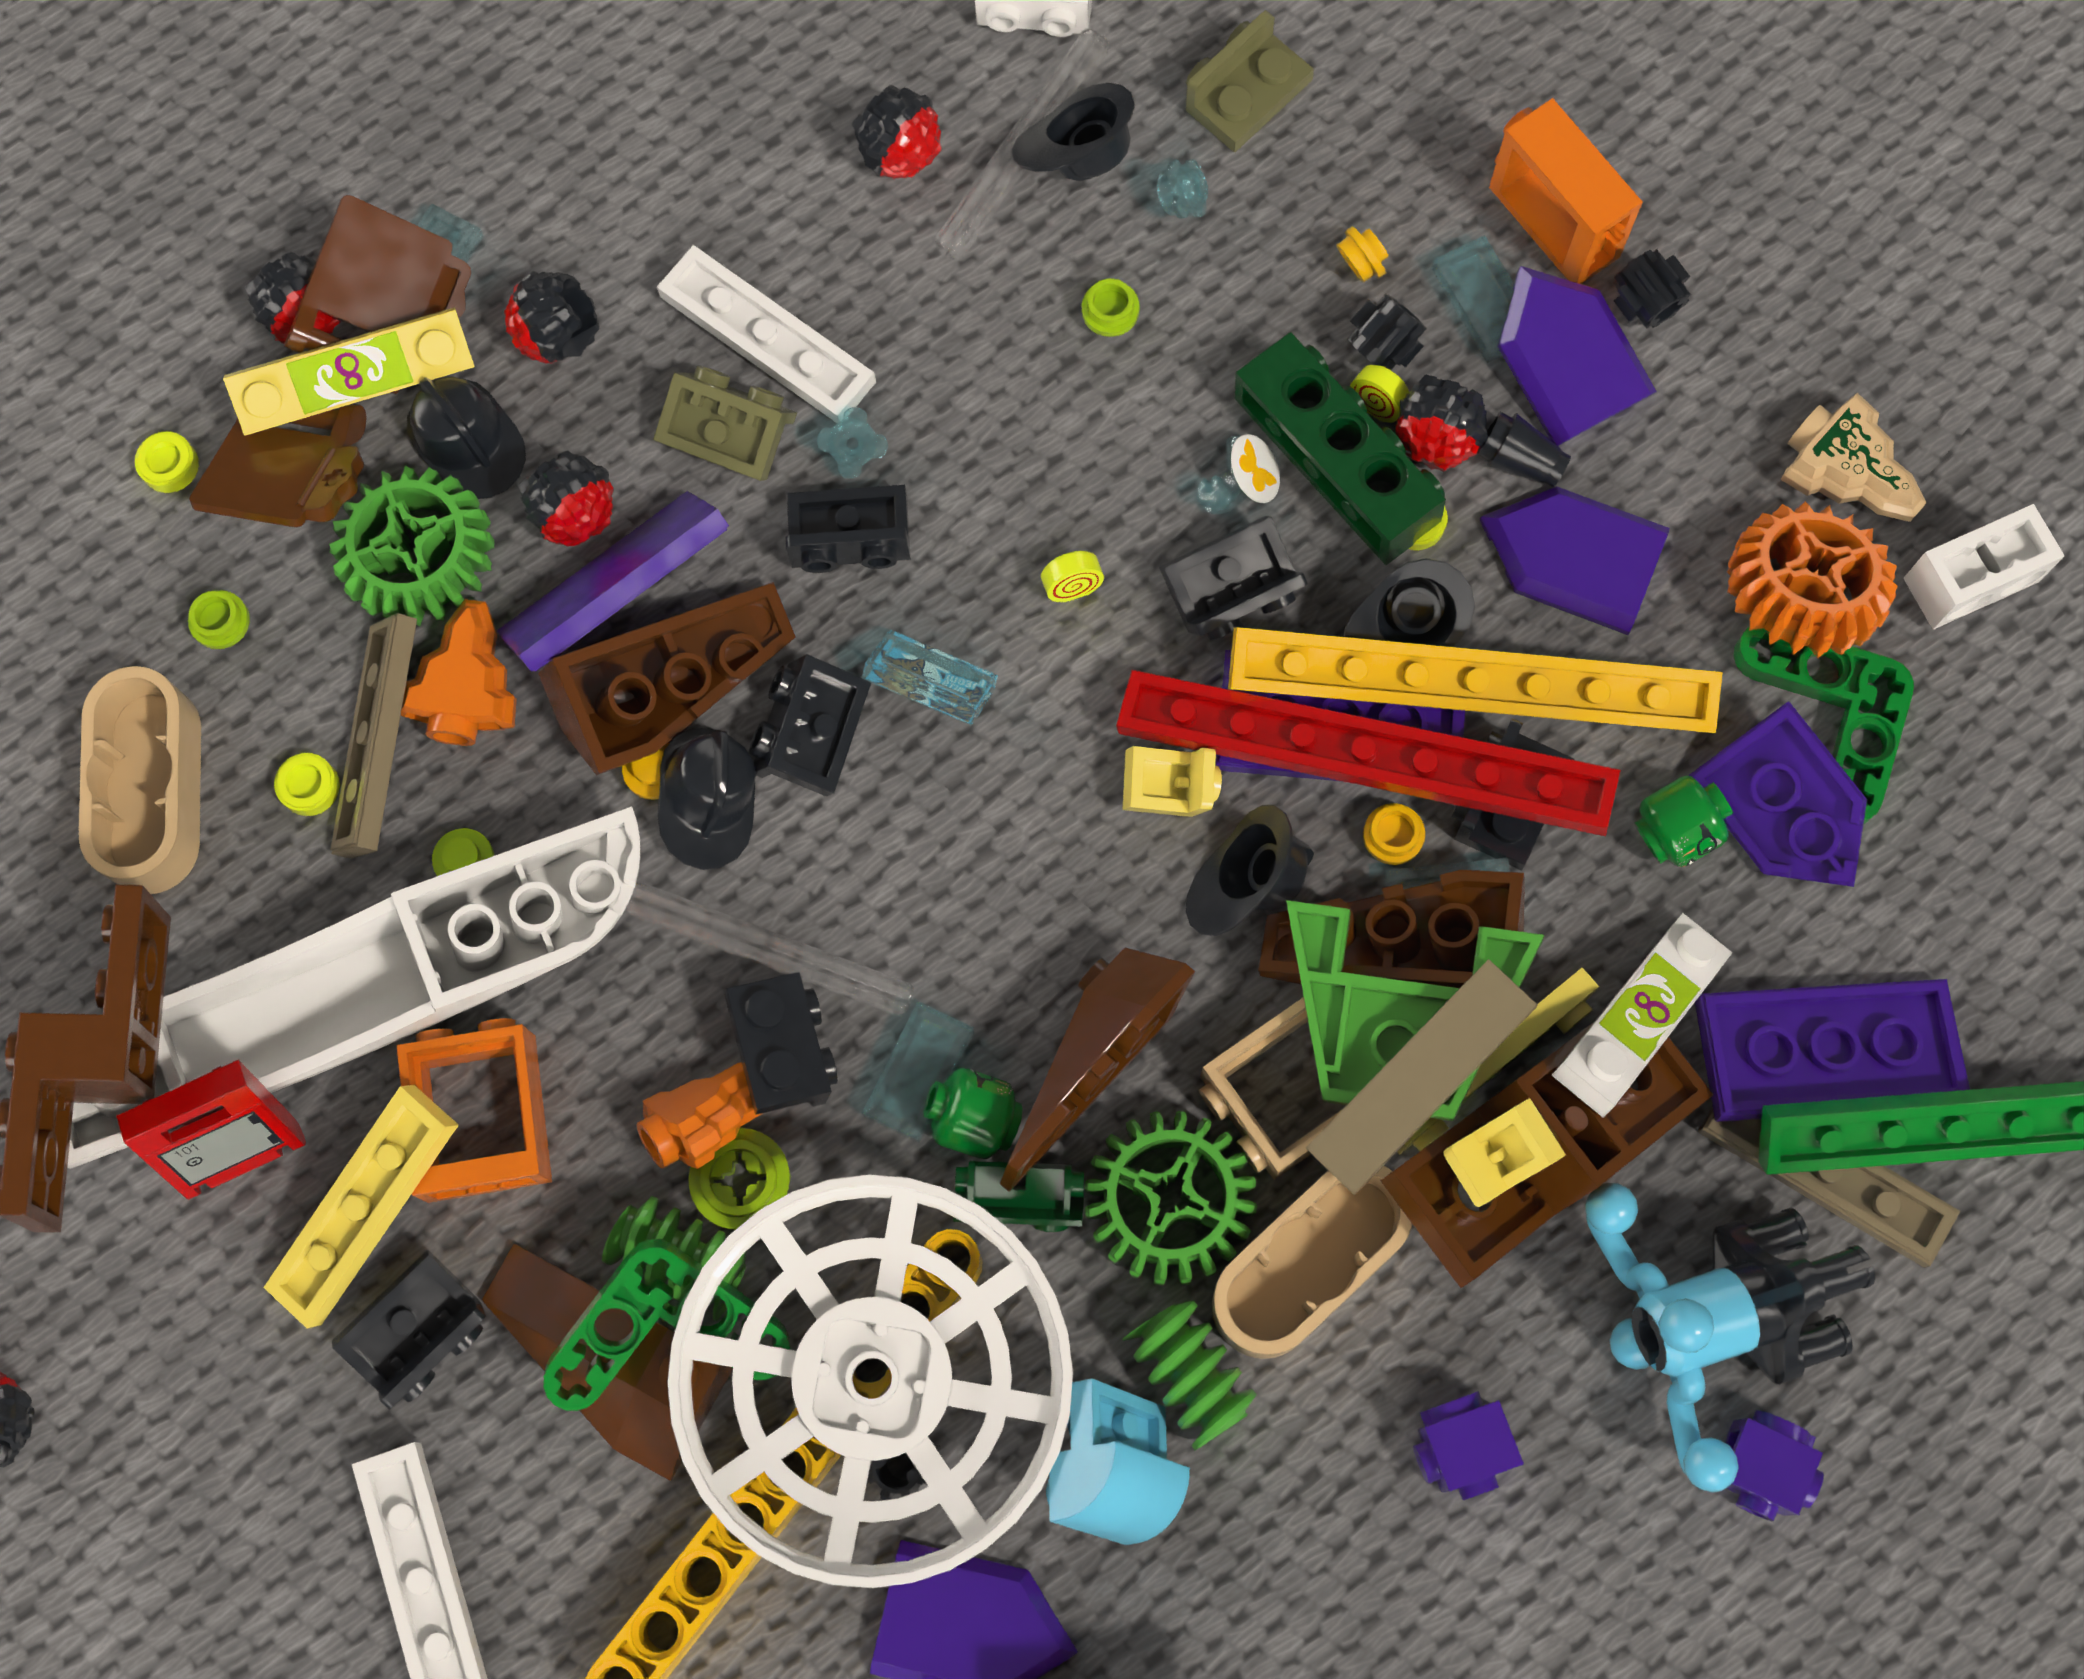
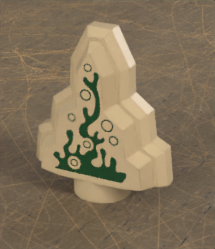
M1858 393L1847 400L1833 414L1819 405L1806 418L1788 442V445L1798 451L1799 454L1786 469L1781 480L1806 496L1820 492L1839 504L1858 500L1878 515L1911 522L1927 503L1913 475L1894 460V441L1877 425L1879 412Z

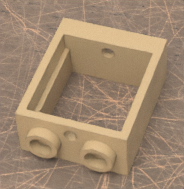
M1304 997L1203 1066L1200 1077L1205 1086L1199 1089V1093L1210 1111L1219 1121L1227 1116L1230 1118L1242 1135L1236 1141V1145L1240 1152L1246 1154L1248 1164L1256 1173L1265 1168L1273 1180L1311 1155L1306 1147L1342 1110L1280 1153L1227 1078L1308 1022Z

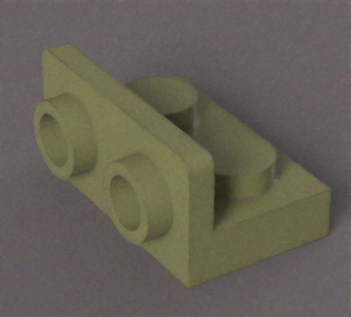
M1264 10L1251 23L1244 21L1239 24L1229 36L1226 46L1212 59L1206 57L1199 61L1191 70L1186 80V111L1234 153L1313 80L1314 68L1273 35L1275 17L1267 10Z
M697 365L695 373L674 372L653 440L759 481L767 480L785 424H794L797 412L782 406L784 400L782 395L757 386H750L748 393L728 386L731 378L729 375L711 368Z

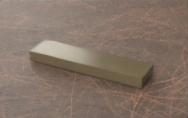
M396 613L370 626L330 848L333 855L353 859L376 852L378 849L417 623L416 618Z
M1488 959L1320 1132L1306 1149L1355 1196L1537 1008V1003Z
M1712 1107L1698 1133L1765 1172L1758 1162L1762 1119L1715 1122ZM1885 1166L1770 1174L1773 1178L1924 1268L1932 1265L1960 1213L1958 1209Z

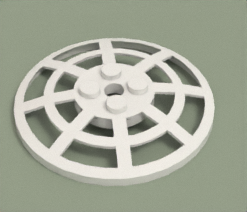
M863 1175L837 1178L793 1191L757 1211L725 1239L704 1265L683 1304L672 1340L668 1375L671 1424L682 1461L701 1498L725 1528L757 1555L793 1574L831 1585L876 1588L907 1584L955 1568L986 1550L1019 1520L1041 1491L1059 1455L1070 1415L1073 1370L1068 1332L1056 1295L1035 1258L1010 1229L981 1206L946 1188L904 1177ZM867 1197L892 1199L885 1238L870 1237L845 1240L817 1249L806 1256L784 1225V1222L804 1211L835 1201ZM922 1204L939 1209L970 1225L994 1244L1011 1264L978 1287L970 1276L947 1258L923 1246L911 1243L917 1205ZM762 1239L784 1272L771 1282L754 1304L743 1325L739 1340L699 1333L705 1312L717 1291L718 1285H720L723 1278L743 1253L758 1240ZM868 1258L881 1259L874 1297L858 1298L839 1305L818 1274V1272L846 1261ZM907 1263L918 1266L937 1276L955 1290L962 1299L932 1321H929L912 1307L901 1303ZM1025 1286H1027L1037 1304L1048 1338L1052 1371L1050 1396L1011 1390L1012 1372L1009 1347L1001 1322L994 1308ZM796 1288L817 1320L804 1335L797 1351L760 1345L762 1334L773 1313L787 1295ZM976 1321L982 1329L989 1350L992 1373L991 1386L952 1379L951 1362L945 1343ZM874 1358L882 1360L888 1365L892 1374V1382L884 1395L869 1399L860 1395L855 1389L853 1374L861 1362ZM693 1360L733 1367L734 1409L742 1436L749 1449L716 1472H714L704 1453L694 1419L691 1387ZM754 1371L792 1378L793 1398L799 1415L768 1436H766L762 1429L755 1406ZM947 1406L986 1413L984 1423L973 1445L960 1462L950 1470L928 1436L939 1424ZM1006 1416L1046 1423L1040 1446L1024 1478L1002 1507L984 1521L962 1487L974 1477L990 1456L1002 1432ZM813 1437L827 1448L843 1455L844 1461L837 1496L828 1494L805 1482L788 1468L782 1459ZM906 1452L928 1485L918 1492L897 1499L874 1502L863 1501L871 1460L889 1459ZM765 1472L774 1484L795 1501L818 1513L832 1517L825 1557L821 1558L804 1553L771 1536L748 1517L730 1495ZM940 1503L962 1536L961 1539L944 1549L909 1561L877 1565L851 1563L859 1522L875 1523L899 1520L927 1511Z

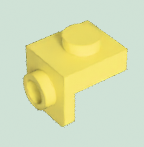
M1138 746L1126 749L1123 810L1190 817L1212 810L1214 802L1219 797L1222 785L1221 770L1219 766H1215V749L1200 748L1193 752Z
M1530 1098L1449 1146L1443 1152L1458 1180L1477 1207L1491 1201L1506 1190L1566 1155Z

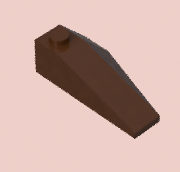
M774 582L553 658L538 674L561 730L597 776L655 754L796 638Z
M1457 870L1440 874V881L1407 889H1403L1402 884L1382 888L1383 894L1347 903L1338 898L1317 903V905L1350 909L1351 915L1343 972L1461 988L1473 975L1479 927L1524 932V873ZM1288 910L1267 915L1258 972L1261 977L1301 984Z
M1125 947L1110 964L1101 958L1088 970L1078 984V987L1084 991L999 1183L1004 1189L1010 1192L1170 1021L1195 973L1190 966L1183 962Z
M513 1244L482 1301L545 1371L546 1364L552 1353L600 1290L526 1249ZM610 1308L597 1316L595 1327L603 1338L609 1341H618L631 1333L634 1323L626 1311L619 1308ZM656 1322L600 1397L589 1407L579 1411L615 1451L672 1481L682 1463L671 1424L668 1391L671 1346L675 1331ZM583 1338L577 1342L587 1346L586 1354L582 1361L572 1371L564 1367L560 1368L563 1373L561 1386L567 1390H570L576 1383L584 1387L588 1386L585 1381L588 1365L597 1354L587 1345ZM599 1355L605 1363L611 1360ZM693 1360L691 1387L694 1419L698 1432L733 1368Z

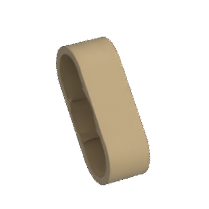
M131 666L112 671L92 687L85 699L81 723L79 844L87 862L95 870L116 884L143 885L150 894H156L169 890L179 884L190 873L198 857L200 845L201 721L192 701L166 677L150 668Z
M1383 1166L1355 1196L1330 1171H1327L1227 1265L1215 1286L1212 1297L1214 1323L1226 1343L1236 1351L1253 1358H1275L1290 1352L1401 1248L1410 1234L1412 1223L1381 1183L1383 1178L1393 1172L1392 1170Z

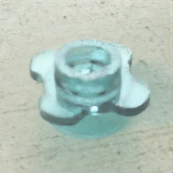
M1194 159L1186 160L1184 165L1178 160L1170 161L1167 169L1163 170L1158 177L1157 192L1161 206L1167 214L1171 216L1176 215L1179 219L1187 218L1189 213H1192L1194 217L1203 216L1206 212L1208 185L1199 164Z
M859 407L848 408L844 412L843 420L839 421L832 428H823L817 437V444L820 450L829 452L838 463L839 474L850 479L858 477L861 474L863 465L872 458H882L888 449L886 437L874 432L871 425L867 422V413ZM850 437L858 440L856 448L848 447L847 440Z

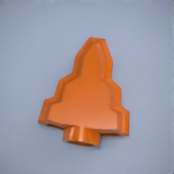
M464 599L445 624L440 648L423 656L415 679L406 681L401 716L427 723L426 736L437 742L472 746L476 743L478 730L499 731L515 728L517 699L507 691V669L494 656L498 634L489 607L485 601Z
M739 1062L713 1077L695 1079L670 1092H659L643 1100L644 1119L638 1122L636 1126L644 1147L660 1168L664 1169L677 1160H681L686 1165L699 1169L714 1159L717 1150L736 1138L741 1126L761 1114L755 1115L742 1062Z

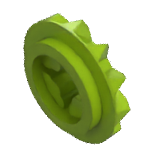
M740 1128L734 1140L715 1152L713 1160L699 1169L690 1167L689 1190L695 1206L705 1218L717 1226L736 1230L757 1211L786 1196L792 1177L785 1154L774 1140L759 1131ZM739 1153H742V1161L745 1163L749 1173L766 1177V1180H759L757 1184L747 1186L742 1206H740V1201L732 1187L724 1186L722 1183H714V1180L724 1179V1176H730L735 1173V1164H738Z

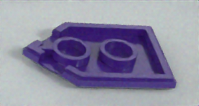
M1520 266L1518 268L1512 290L1514 291L1506 321L1503 323L1497 347L1549 439L1557 446L1564 444L1657 392L1600 290Z
M1557 486L1481 516L1479 519L1489 541H1493L1506 568L1505 574L1515 593L1629 635L1636 620L1670 529Z
M1789 701L1688 775L1695 778L1703 788L1712 782L1717 785L1733 811L1732 815L1724 819L1727 828L1763 874L1854 887L1867 799Z
M901 1540L895 1562L909 1561L941 1549ZM972 1557L949 1571L913 1583L889 1586L872 1657L870 1674L889 1679H1039L1077 1654L1078 1651L1029 1570Z

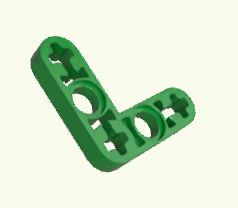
M1748 627L1734 647V660L1737 668L1743 675L1752 680L1845 709L1832 756L1852 781L1855 772L1867 773L1860 780L1858 787L1867 799L1864 824H1866L1878 813L1883 804L1913 695L1914 681L1910 671L1902 663L1892 658L1853 646L1842 655L1829 648L1821 656L1829 658L1837 666L1838 679L1835 683L1820 684L1813 680L1807 670L1808 659L1815 657L1808 646H1804L1801 649L1802 652L1793 665L1792 673H1789L1785 669L1791 662L1790 659H1786L1792 653L1790 643L1780 639L1771 644L1770 652L1779 656H1772L1767 664L1757 660L1758 651L1751 647H1755L1761 639L1769 641V632L1764 628L1749 631ZM1879 676H1884L1888 679V689L1896 693H1891L1882 703L1879 714L1867 713L1874 706L1877 696V688L1868 683H1874ZM1867 729L1874 732L1882 743L1881 755L1876 758H1864L1857 754L1851 744L1853 731Z
M649 1239L635 1246L550 1356L545 1367L543 1388L547 1398L556 1407L565 1411H579L593 1404L659 1318H662L673 1327H677L683 1304L704 1266L673 1244L662 1239ZM661 1258L667 1261L666 1276L675 1284L682 1287L686 1275L691 1276L694 1280L683 1289L677 1306L674 1307L668 1303L673 1298V1288L658 1279L652 1281L649 1286L641 1282L643 1269L639 1263L644 1261L647 1264L653 1265ZM722 1280L720 1285H718L715 1295L725 1302L727 1312L724 1318L717 1324L711 1326L701 1325L699 1333L724 1338L732 1331L739 1313L747 1316L742 1320L743 1328L755 1302ZM619 1308L631 1316L634 1327L631 1333L624 1339L609 1341L603 1338L596 1330L595 1320L597 1316L607 1309ZM772 1315L761 1339L766 1334L773 1336L772 1347L790 1350V1339L786 1327L779 1319ZM733 1332L731 1339L739 1340L740 1336ZM583 1338L587 1345L597 1354L588 1365L585 1381L588 1386L584 1387L576 1383L570 1390H567L561 1386L563 1373L560 1368L564 1367L572 1371L585 1357L587 1346L577 1342ZM599 1355L611 1360L605 1363ZM754 1371L753 1380H767L777 1375Z

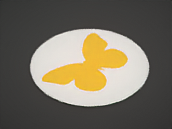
M1250 434L1240 436L1234 442L1231 450V468L1234 478L1248 498L1258 503L1270 502L1277 495L1280 485L1279 468L1275 456L1268 445L1260 438Z

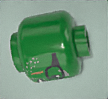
M1682 776L1642 800L1639 806L1642 818L1634 822L1659 864L1669 860L1677 867H1685L1722 846L1727 841L1729 834L1724 819L1732 815L1733 811L1714 782L1703 788L1695 778Z
M959 1068L947 1078L945 1083L934 1082L928 1093L923 1114L925 1118L932 1120L931 1130L936 1144L975 1158L989 1159L999 1149L1007 1151L1012 1145L1021 1123L1023 1107L1021 1103L1015 1101L1014 1089L1010 1083L971 1069Z

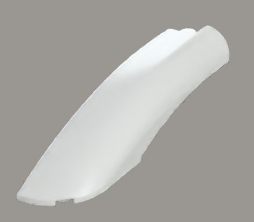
M633 808L623 809L392 892V897L328 928L223 974L164 996L154 1098L208 1074L219 1066L223 1067L238 1059L272 1093L417 1033L574 960L601 941L614 927L626 909L635 889L640 864V836ZM74 1103L67 1168L71 1169L127 1148L128 1146L123 1142L117 1115L141 1104ZM222 1105L169 1129L168 1132L193 1123L224 1107Z

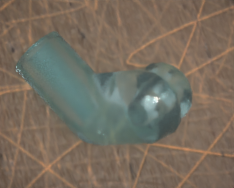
M1242 435L1232 436L1226 440V470L1219 476H1213L1211 482L1204 478L1197 487L1196 495L1198 501L1211 514L1229 513L1247 498L1238 486L1231 468L1232 446Z

